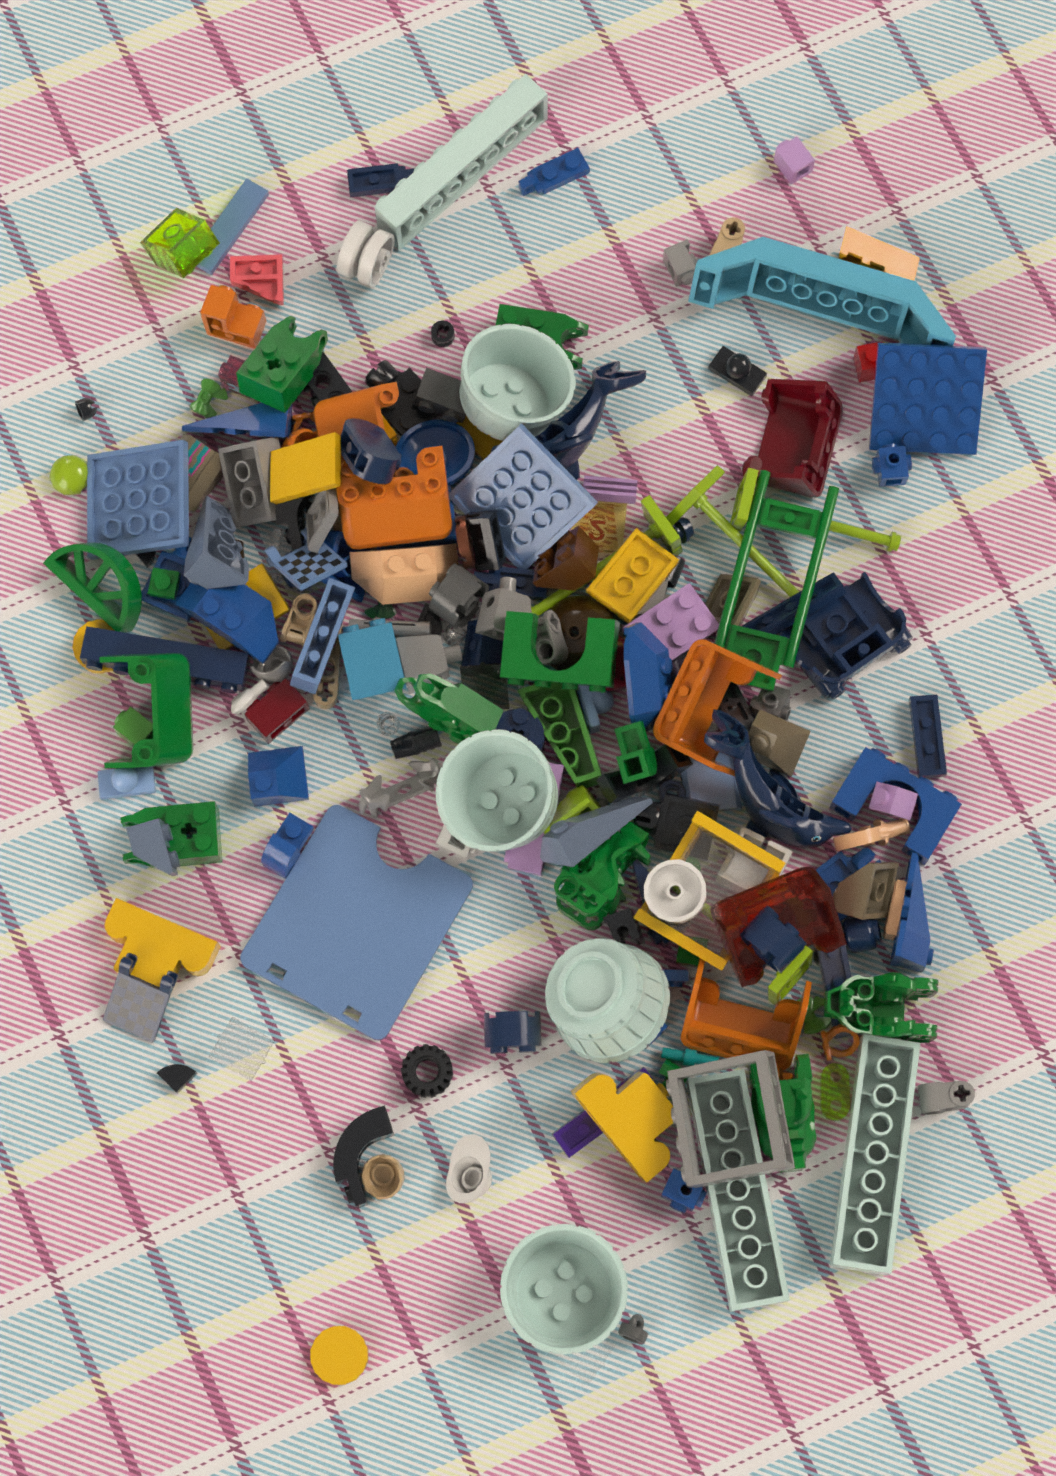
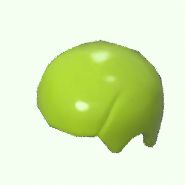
M66 455L57 459L51 467L49 476L54 489L63 495L80 494L87 487V461L76 455Z

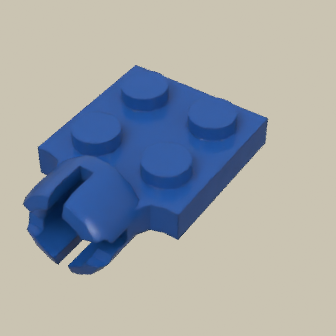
M189 536V546H190L191 539H192V537H190V536ZM189 546L176 548L171 553L161 551L154 568L179 571L181 573L176 600L148 595L151 574L141 592L142 602L187 622L190 621L191 616L176 607L175 604L191 584L187 577L184 576L185 559Z
M868 847L861 849L852 857L845 856L842 851L838 852L797 883L796 886L827 925L842 922L848 917V915L833 911V894L838 887V883L874 859L876 854Z

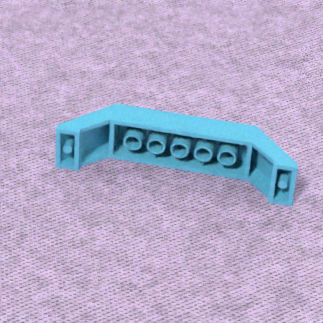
M760 237L699 259L696 263L688 302L714 309L716 304L747 295L898 340L901 344L953 346L956 338L954 332L916 281L766 237Z

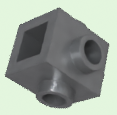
M778 686L774 687L773 692L761 689L758 696H753L749 707L754 718H756L759 710H763L787 721L791 712V707H789L790 690Z

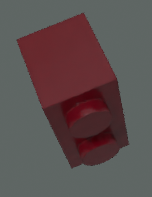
M286 678L281 683L275 682L267 690L268 694L261 700L256 699L246 709L247 712L244 713L249 724L268 744L310 709L305 698L293 686H290V682Z

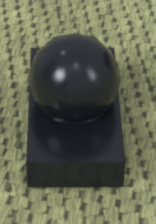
M722 346L708 366V370L750 396L755 394L767 377V372L752 364L745 354L734 353L725 346Z

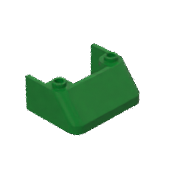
M180 653L121 654L100 657V663L128 662V673L134 682L151 684L153 739L138 741L132 748V758L111 759L104 763V768L152 767L187 761L192 756L194 749L190 663L187 657Z

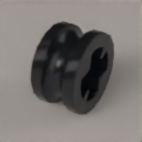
M441 320L433 324L431 328L433 343L443 348L453 343L455 334L451 323ZM444 329V332L448 331L447 337L443 339L441 335L437 337L439 335L438 331Z

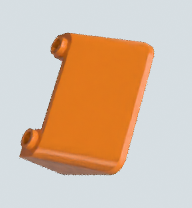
M397 382L377 385L318 402L313 411L318 437L333 432L341 435L345 421L351 418L362 419L384 429L380 408L390 407L398 400ZM399 467L394 477L414 475V473L408 468Z

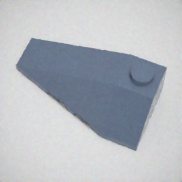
M206 496L202 503L185 559L184 576L191 583L199 584L205 589L244 585L248 582L249 564L247 559L241 557L240 551L243 549L241 542L235 540L234 532L236 527L230 510L209 496Z
M634 796L554 823L550 827V831L542 837L540 854L542 862L570 867L575 866L653 803L651 798Z

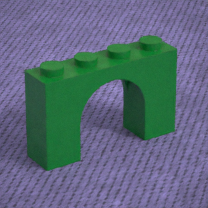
M506 611L500 677L508 679L507 684L524 686V681L535 682V687L551 688V683L562 684V689L578 690L580 685L589 686V691L601 693H606V688H614L619 621L588 617L586 644L582 657L574 666L566 670L554 671L545 667L537 655L536 639L539 616L534 613Z

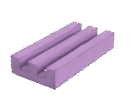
M584 475L583 487L596 501L635 504L638 480Z

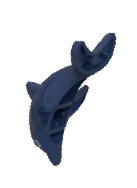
M620 361L609 362L595 368L592 371V386L584 397L570 411L554 423L551 422L542 433L535 436L576 480L580 478L578 459L587 449L596 433L607 395L642 383L646 379V370L619 371ZM498 445L494 446V447L491 449V452H492Z
M713 709L712 719L721 732L705 733L704 742L712 749L733 757L735 780L739 796L750 817L746 825L747 829L765 838L771 836L787 845L803 849L819 847L833 836L851 832L852 828L848 822L823 814L802 802L792 784L779 772L770 770L768 774L752 751L748 731L745 726L731 715L721 710Z

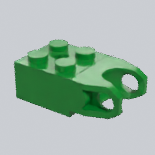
M499 304L496 325L517 324L531 327L540 333H544L565 351L574 370L582 369L583 358L565 350L562 344L568 339L588 336L589 325L563 313Z
M293 316L286 317L274 325L236 372L241 394L286 413L313 377V372L320 364L322 352L328 341L327 331L323 329L313 332L305 338L293 336L297 328L296 318Z
M431 673L419 674L418 679L413 677L400 678L394 690L399 701L409 710L426 720L428 726L432 729L443 731L450 735V740L457 744L476 733L495 730L504 711L464 684H452ZM428 679L432 684L425 683L423 680ZM405 683H410L416 692L414 697L407 698L403 694L402 689Z
M215 801L149 807L132 815L120 817L123 827H131L158 818L164 821V824H169L173 840L169 841L170 848L168 850L170 852H177L180 866L223 862L219 808ZM191 830L197 832V834H193L191 839H188L186 836ZM132 851L122 854L125 864H141L156 868L134 856Z

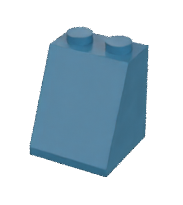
M385 618L369 621L370 627L359 629L358 624L342 628L343 633L338 634L352 701L394 691L399 679L405 678L392 621L386 623Z

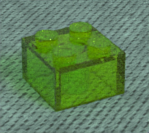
M175 208L140 242L156 266L182 278L191 274L195 267L204 258L211 255L213 250L220 244L204 219L179 208Z

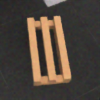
M895 881L883 932L884 939L893 941L897 936L906 881Z

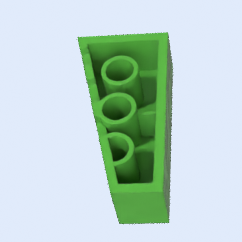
M551 683V688L535 687L534 684L517 690L534 719L538 718L540 720L546 739L576 787L579 788L583 785L585 788L598 785L596 780L603 774L576 690L562 689V684Z

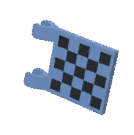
M307 528L300 531L305 538L303 540L305 546L281 557L274 546L263 550L268 557L266 559L267 564L271 567L274 566L300 591L348 567L346 561L324 542L318 553L308 551Z

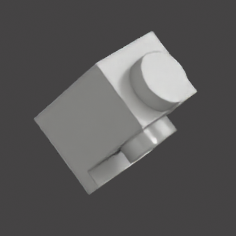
M688 239L664 249L663 262L676 287L681 284L689 285L693 281L697 260L693 253L689 254L690 243Z

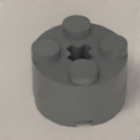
M455 563L447 571L444 580L441 583L438 581L432 586L429 592L432 600L428 608L455 629H458V626L463 628L481 608L477 605L480 598H483L485 592L489 591V586Z

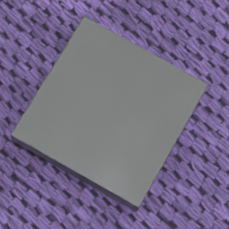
M336 488L317 493L306 513L308 551L318 553L338 517Z

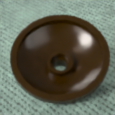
M588 596L568 597L551 607L550 610L554 611L559 618L565 643L568 647V657L562 664L550 665L557 671L566 670L574 666L580 660L585 650L588 617L616 620L612 611L596 599ZM578 628V636L572 637L571 631ZM552 646L549 650L550 657L553 655Z

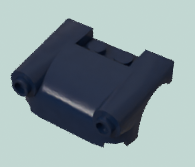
M863 572L860 579L850 586H844L847 591L846 594L806 617L795 662L825 699L829 697L832 700L838 698L846 691L844 688L846 685L845 681L888 652L901 654L912 645L910 641L913 637L906 626L907 619L901 608L897 610L892 609L880 597L866 572ZM793 625L776 635L790 639Z

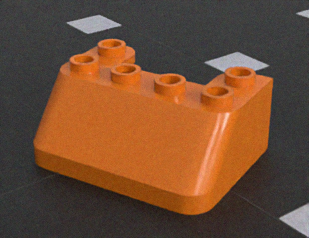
M442 446L424 448L418 453L416 458L417 475L393 477L392 481L388 484L364 481L355 475L344 458H341V486L336 487L343 535L349 547L365 549L446 538L451 533L452 517Z

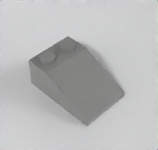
M278 437L255 440L218 449L231 515L236 528L276 520L277 504L270 502L271 451L280 449Z

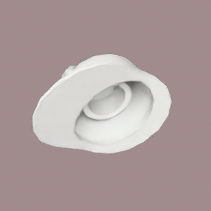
M476 1134L465 1135L460 1138L454 1145L451 1154L446 1189L450 1198L458 1203H469L478 1199V1197L484 1195L489 1190L492 1184V1174L489 1169L490 1149L488 1143Z

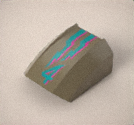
M183 434L179 440L188 442L189 511L195 512L203 503L204 498L212 492L224 476L219 453L210 449L192 435Z

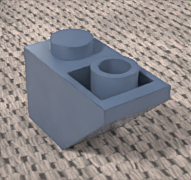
M158 818L126 828L134 856L171 876L178 875L177 867H180V861L177 852H170L168 850L170 848L169 841L173 840L169 824H164V821Z

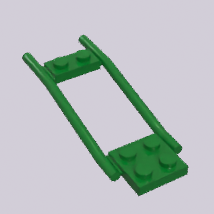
M760 470L714 644L778 673L780 665L794 668L839 488L829 486L823 512H821L820 510L782 501L765 499L771 472ZM757 525L812 539L816 538L790 639L750 628L730 625ZM757 671L753 680L746 686L773 692L776 678Z

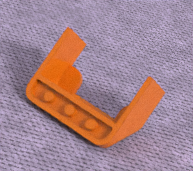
M697 640L691 645L653 727L654 736L658 741L714 770L735 776L734 769L715 760L719 752L704 742L705 733L708 732L713 720V709L718 710L730 682L738 685H747L753 680L757 671L778 680L781 679L782 675L708 640Z
M700 958L681 1033L683 1045L689 1049L724 1058L767 1050L774 1052L777 1068L782 1070L788 1069L792 1064L807 1013L812 982L806 981L801 1001L783 999L776 1004L774 1012H769L719 999V985L711 979L702 977L705 961Z

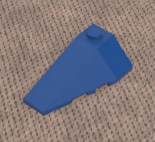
M259 403L183 425L182 431L202 433L224 432L225 434L233 435L250 433V436L287 437L292 431V405L284 413L264 403Z
M912 852L906 872L905 881L907 884L897 936L893 942L889 965L923 972L926 965L931 966L934 949L929 948L930 933L918 853Z

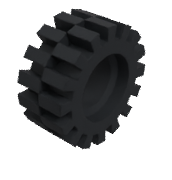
M423 1044L421 1047H414V1050L409 1051L402 1062L401 1074L406 1087L416 1096L420 1095L423 1098L428 1096L432 1098L436 1097L439 1093L442 1094L445 1092L446 1087H449L450 1081L453 1078V1067L450 1058L443 1049L441 1050L435 1045ZM425 1060L433 1061L438 1066V1075L430 1082H424L416 1075L417 1066Z

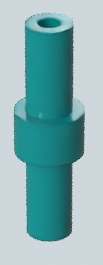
M663 1047L661 1054L662 1059L683 1062L685 1066H694L695 1064L719 1060V1057L699 1054L697 1050L687 1048L685 1051Z

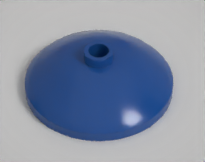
M429 420L419 423L407 430L397 443L396 449L402 456L400 467L410 469L414 475L418 474L416 462L418 453L424 448L442 446L448 486L462 479L471 469L475 459V447L470 434L462 426L446 420Z

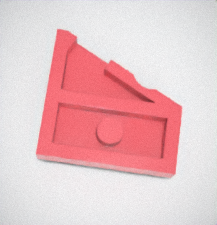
M282 254L230 256L231 285L278 305H284Z

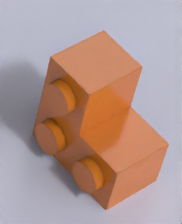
M210 285L200 311L207 335L255 349L267 322L264 310L254 304H240L236 292L228 286L220 285L217 287Z

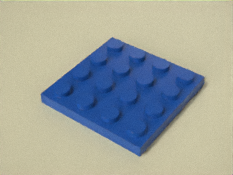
M878 343L869 450H878L883 445L893 443L898 446H905L906 452L977 455L987 348Z

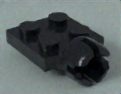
M383 360L377 364V369L372 368L365 377V383L369 387L397 382L398 400L392 406L380 409L381 414L401 437L411 427L433 420L438 415L436 413L422 412L418 409V406L412 405L421 379L410 367L404 372H399L389 361Z
M665 793L662 802H653L636 816L634 825L654 838L653 848L675 852L690 827L691 820L696 812L699 811L712 820L717 821L720 805ZM703 832L689 856L708 860L713 837Z

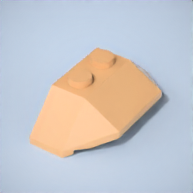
M457 543L349 552L351 579L382 605L432 600V597L429 595L432 586L439 581L441 583L444 580L447 571L453 564L456 563L458 565Z

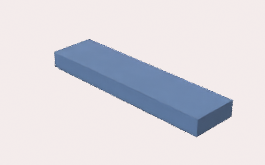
M246 178L189 258L190 263L213 275L269 196L268 190Z

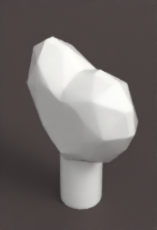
M262 679L251 689L244 690L235 696L231 701V713L240 714L246 710L260 694L269 688L268 683Z

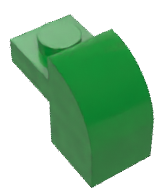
M643 721L615 728L614 731L622 754L617 756L616 759L623 783L655 775L657 771L654 747H650Z

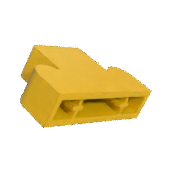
M118 898L115 899L104 924L105 931L112 940L121 944L125 943L114 965V971L118 974L121 959L126 957L128 953H132L138 959L131 975L160 987L162 977L167 975L168 971L178 974L182 965L193 976L205 975L211 969L221 948L220 944L213 939Z
M638 1071L616 1089V1084L610 1076L602 1073H593L570 1091L642 1181L649 1182L668 1165L670 1161L668 1147L662 1142L654 1140L673 1124L671 1117L673 1105L667 1099L670 1095L660 1082L656 1085L648 1074Z

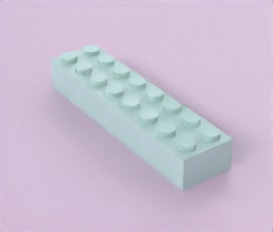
M527 74L520 79L512 81L507 91L501 96L497 95L483 112L476 113L465 128L458 129L448 143L437 147L431 158L426 162L419 163L414 169V173L407 179H401L389 195H384L377 201L375 214L378 230L381 229L393 234L395 238L394 246L400 251L548 119V94Z
M863 1034L859 1040L830 1259L831 1267L885 1276L892 1273L921 1043Z
M741 1069L688 1079L686 1086L703 1174L762 1163L745 1070ZM765 1174L706 1186L730 1312L790 1301Z

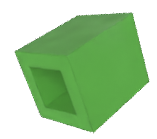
M131 706L127 711H122L116 717L113 729L117 735L131 746H134L142 739H153V723Z

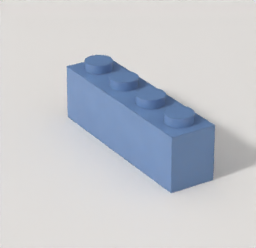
M329 578L294 669L290 686L316 695L355 587Z

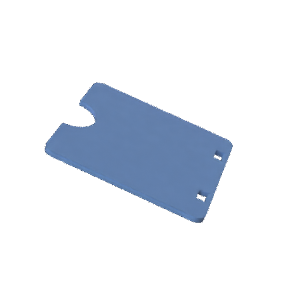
M333 805L325 813L243 949L240 960L246 969L373 1040L379 1041L385 1039L391 1031L471 893L473 881L469 875L431 854H428L421 863L412 868L396 869L390 867L383 862L377 851V837L381 827L341 805ZM273 964L286 971L283 980L268 972ZM348 1006L362 1014L358 1022L343 1014Z

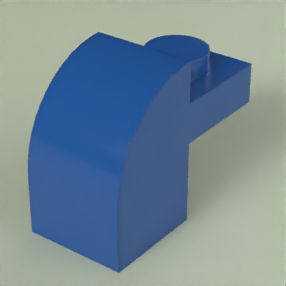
M289 812L277 833H273L261 858L262 865L286 879L298 860L300 850L314 830V827Z

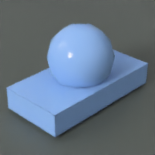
M579 685L576 691L589 733L600 732L598 714H604L613 707L614 697L608 690H606V693L589 691V686Z
M154 766L97 771L101 800L156 793Z

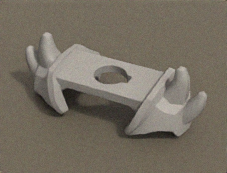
M435 758L427 762L410 761L408 763L409 766L417 774L385 789L381 788L382 776L377 775L367 788L359 790L361 795L359 802L360 813L363 814L368 806L371 815L378 817V808L386 812L391 806L426 791H434V784L437 783L438 774L443 765L439 764ZM402 788H411V790L405 794H397L398 791Z

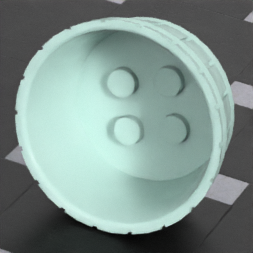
M503 324L486 328L485 331L482 330L472 338L464 352L459 389L462 408L470 422L474 426L476 425V428L481 432L490 435L492 438L505 440L521 423L535 437L542 433L552 421L564 412L573 398L576 379L570 359L567 358L568 356L553 339L531 327Z
M487 730L476 733L472 737L461 741L442 764L443 767L440 769L436 783L438 812L443 824L447 826L446 828L457 840H461L460 842L466 846L490 852L511 850L534 841L550 825L558 803L557 782L544 754L530 740L528 741L522 735L514 732L510 733L506 730Z
M595 938L582 941L570 947L553 965L554 967L548 975L545 988L547 1011L562 1039L581 1057L599 1063L623 1061L644 1050L656 1038L661 1030L660 1028L663 1027L670 1004L668 980L664 971L661 970L662 967L643 950L611 939Z
M557 1224V1226L550 1225L540 1228L518 1243V1246L510 1253L506 1266L503 1268L500 1296L507 1320L522 1339L546 1352L572 1354L593 1348L594 1345L596 1346L604 1341L611 1334V1331H614L626 1307L628 1282L626 1272L623 1270V1263L607 1240L585 1227H576V1225Z

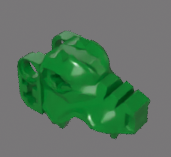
M630 821L620 829V833L617 831L610 839L603 842L575 866H563L560 869V875L554 883L558 910L586 930L594 931L599 929L604 924L603 917L616 913L620 902H626V897L619 887L625 886V881L621 875L633 865L636 859L647 866L651 863V856L645 849L649 841V834ZM562 883H564L563 887L559 891V886ZM561 901L569 905L571 908L564 907L561 904ZM596 916L598 919L596 922L594 920H591L589 923L586 922L587 917Z
M896 972L874 977L852 976L839 987L825 991L824 1017L837 1019L845 1028L854 1033L877 1035L918 1043H930L937 1038V1025L916 1023L914 1019L904 1021L905 1000L918 1001V998L933 997L938 993V980L921 977L910 978Z
M809 1054L795 1056V1079L779 1080L795 1165L794 1169L780 1171L781 1173L802 1171L806 1168V1157L814 1149L817 1139L814 1115L815 1106L811 1088L813 1077ZM756 1063L748 1065L750 1088L752 1091L751 1106L759 1135V1146L762 1152L769 1159L773 1160Z

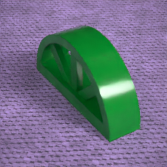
M88 542L64 546L47 557L43 564L110 627L118 632L126 633L133 631L141 612V587L134 568L119 551L102 543ZM83 551L92 553L103 560V563L92 579L86 575ZM73 554H74L75 564H74L71 560L68 559V558H69L70 556H72ZM110 568L118 579L121 591L104 592L98 587ZM114 599H122V608Z

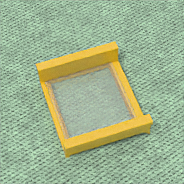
M697 811L691 820L690 827L670 860H683L691 863L701 872L706 883V900L703 909L694 919L681 924H670L659 920L650 911L645 901L641 909H638L634 919L722 971L741 941L739 934L754 919L786 863ZM673 886V889H670V894L673 897H677L681 893L678 886Z

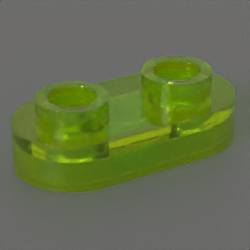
M838 1063L827 1065L820 1075V1109L822 1115L830 1121L842 1120L850 1110L849 1072L843 1065ZM831 1073H838L840 1081L833 1082L830 1078ZM838 1101L841 1105L840 1110L834 1111L831 1108V1102Z

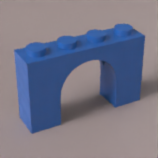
M865 747L829 808L853 822L867 798L874 792L876 782L897 786L917 793L918 821L901 851L908 856L912 852L918 853L919 862L925 865L962 804L957 801L958 798L948 791L941 792L934 788V784L927 778L921 776L917 778L909 773L910 770L905 765L898 762L894 764L885 759L886 756L881 751L875 748L870 750Z

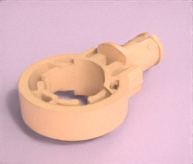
M903 818L886 823L881 819H875L873 821L874 827L871 828V825L859 828L860 831L834 837L833 841L836 851L864 845V847L874 845L875 841H878L880 846H886L889 839L909 834L910 824L908 820Z

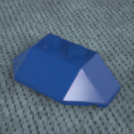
M191 583L175 604L176 607L243 652L248 653L249 656L261 664L265 663L279 644L272 603L245 584L205 589L199 584Z
M636 622L624 627V636L626 637L624 642V667L628 709L631 724L643 721L645 730L648 732L653 729L672 687V660L669 657V649L642 622Z

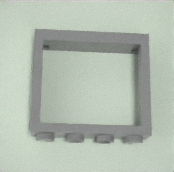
M763 1050L667 1071L669 1079L666 1081V1087L673 1101L671 1117L673 1123L677 1125L678 1136L676 1137V1146L678 1152L682 1155L681 1175L687 1187L699 1188L795 1168L774 1052ZM756 1063L773 1160L700 1175L684 1079Z

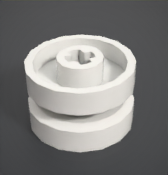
M360 220L356 221L347 233L340 249L336 267L337 273L350 279L357 275L359 283L374 288L387 269L394 248V235L381 229L374 233L372 225Z
M666 860L656 865L648 874L644 884V899L650 911L659 920L670 924L685 923L694 919L703 909L706 900V883L701 872L691 863L683 860ZM673 886H678L681 891L677 897H673L670 894V889H673Z

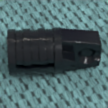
M429 726L410 731L390 741L395 759L419 755L422 752L425 753L428 750L442 747L437 730Z

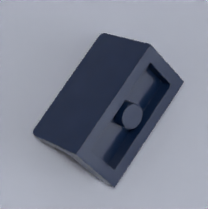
M478 619L468 621L460 673L467 676L483 673L497 679L501 678L503 641L476 633Z

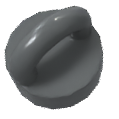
M633 1315L629 1324L622 1322L618 1330L619 1336L636 1344H645L648 1333L643 1330L644 1319L642 1315Z

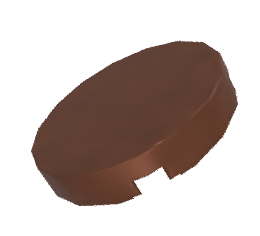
M466 515L456 516L455 523L457 525L455 530L459 553L466 560L462 562V565L465 569L475 568V556L469 524H466L465 520L467 517Z

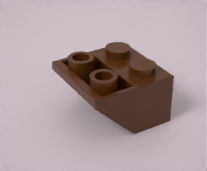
M579 526L571 531L568 530L549 549L538 555L539 558L536 560L533 584L536 587L577 590L596 577L599 546Z

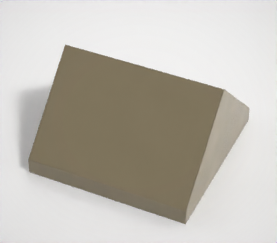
M728 574L719 575L705 603L718 624L720 623L732 575ZM743 576L730 625H742L758 594L761 583L759 578Z

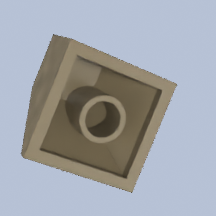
M759 710L748 735L752 751L760 764L792 777L811 731Z
M868 863L838 883V887L833 894V911L862 920L887 918L899 863Z

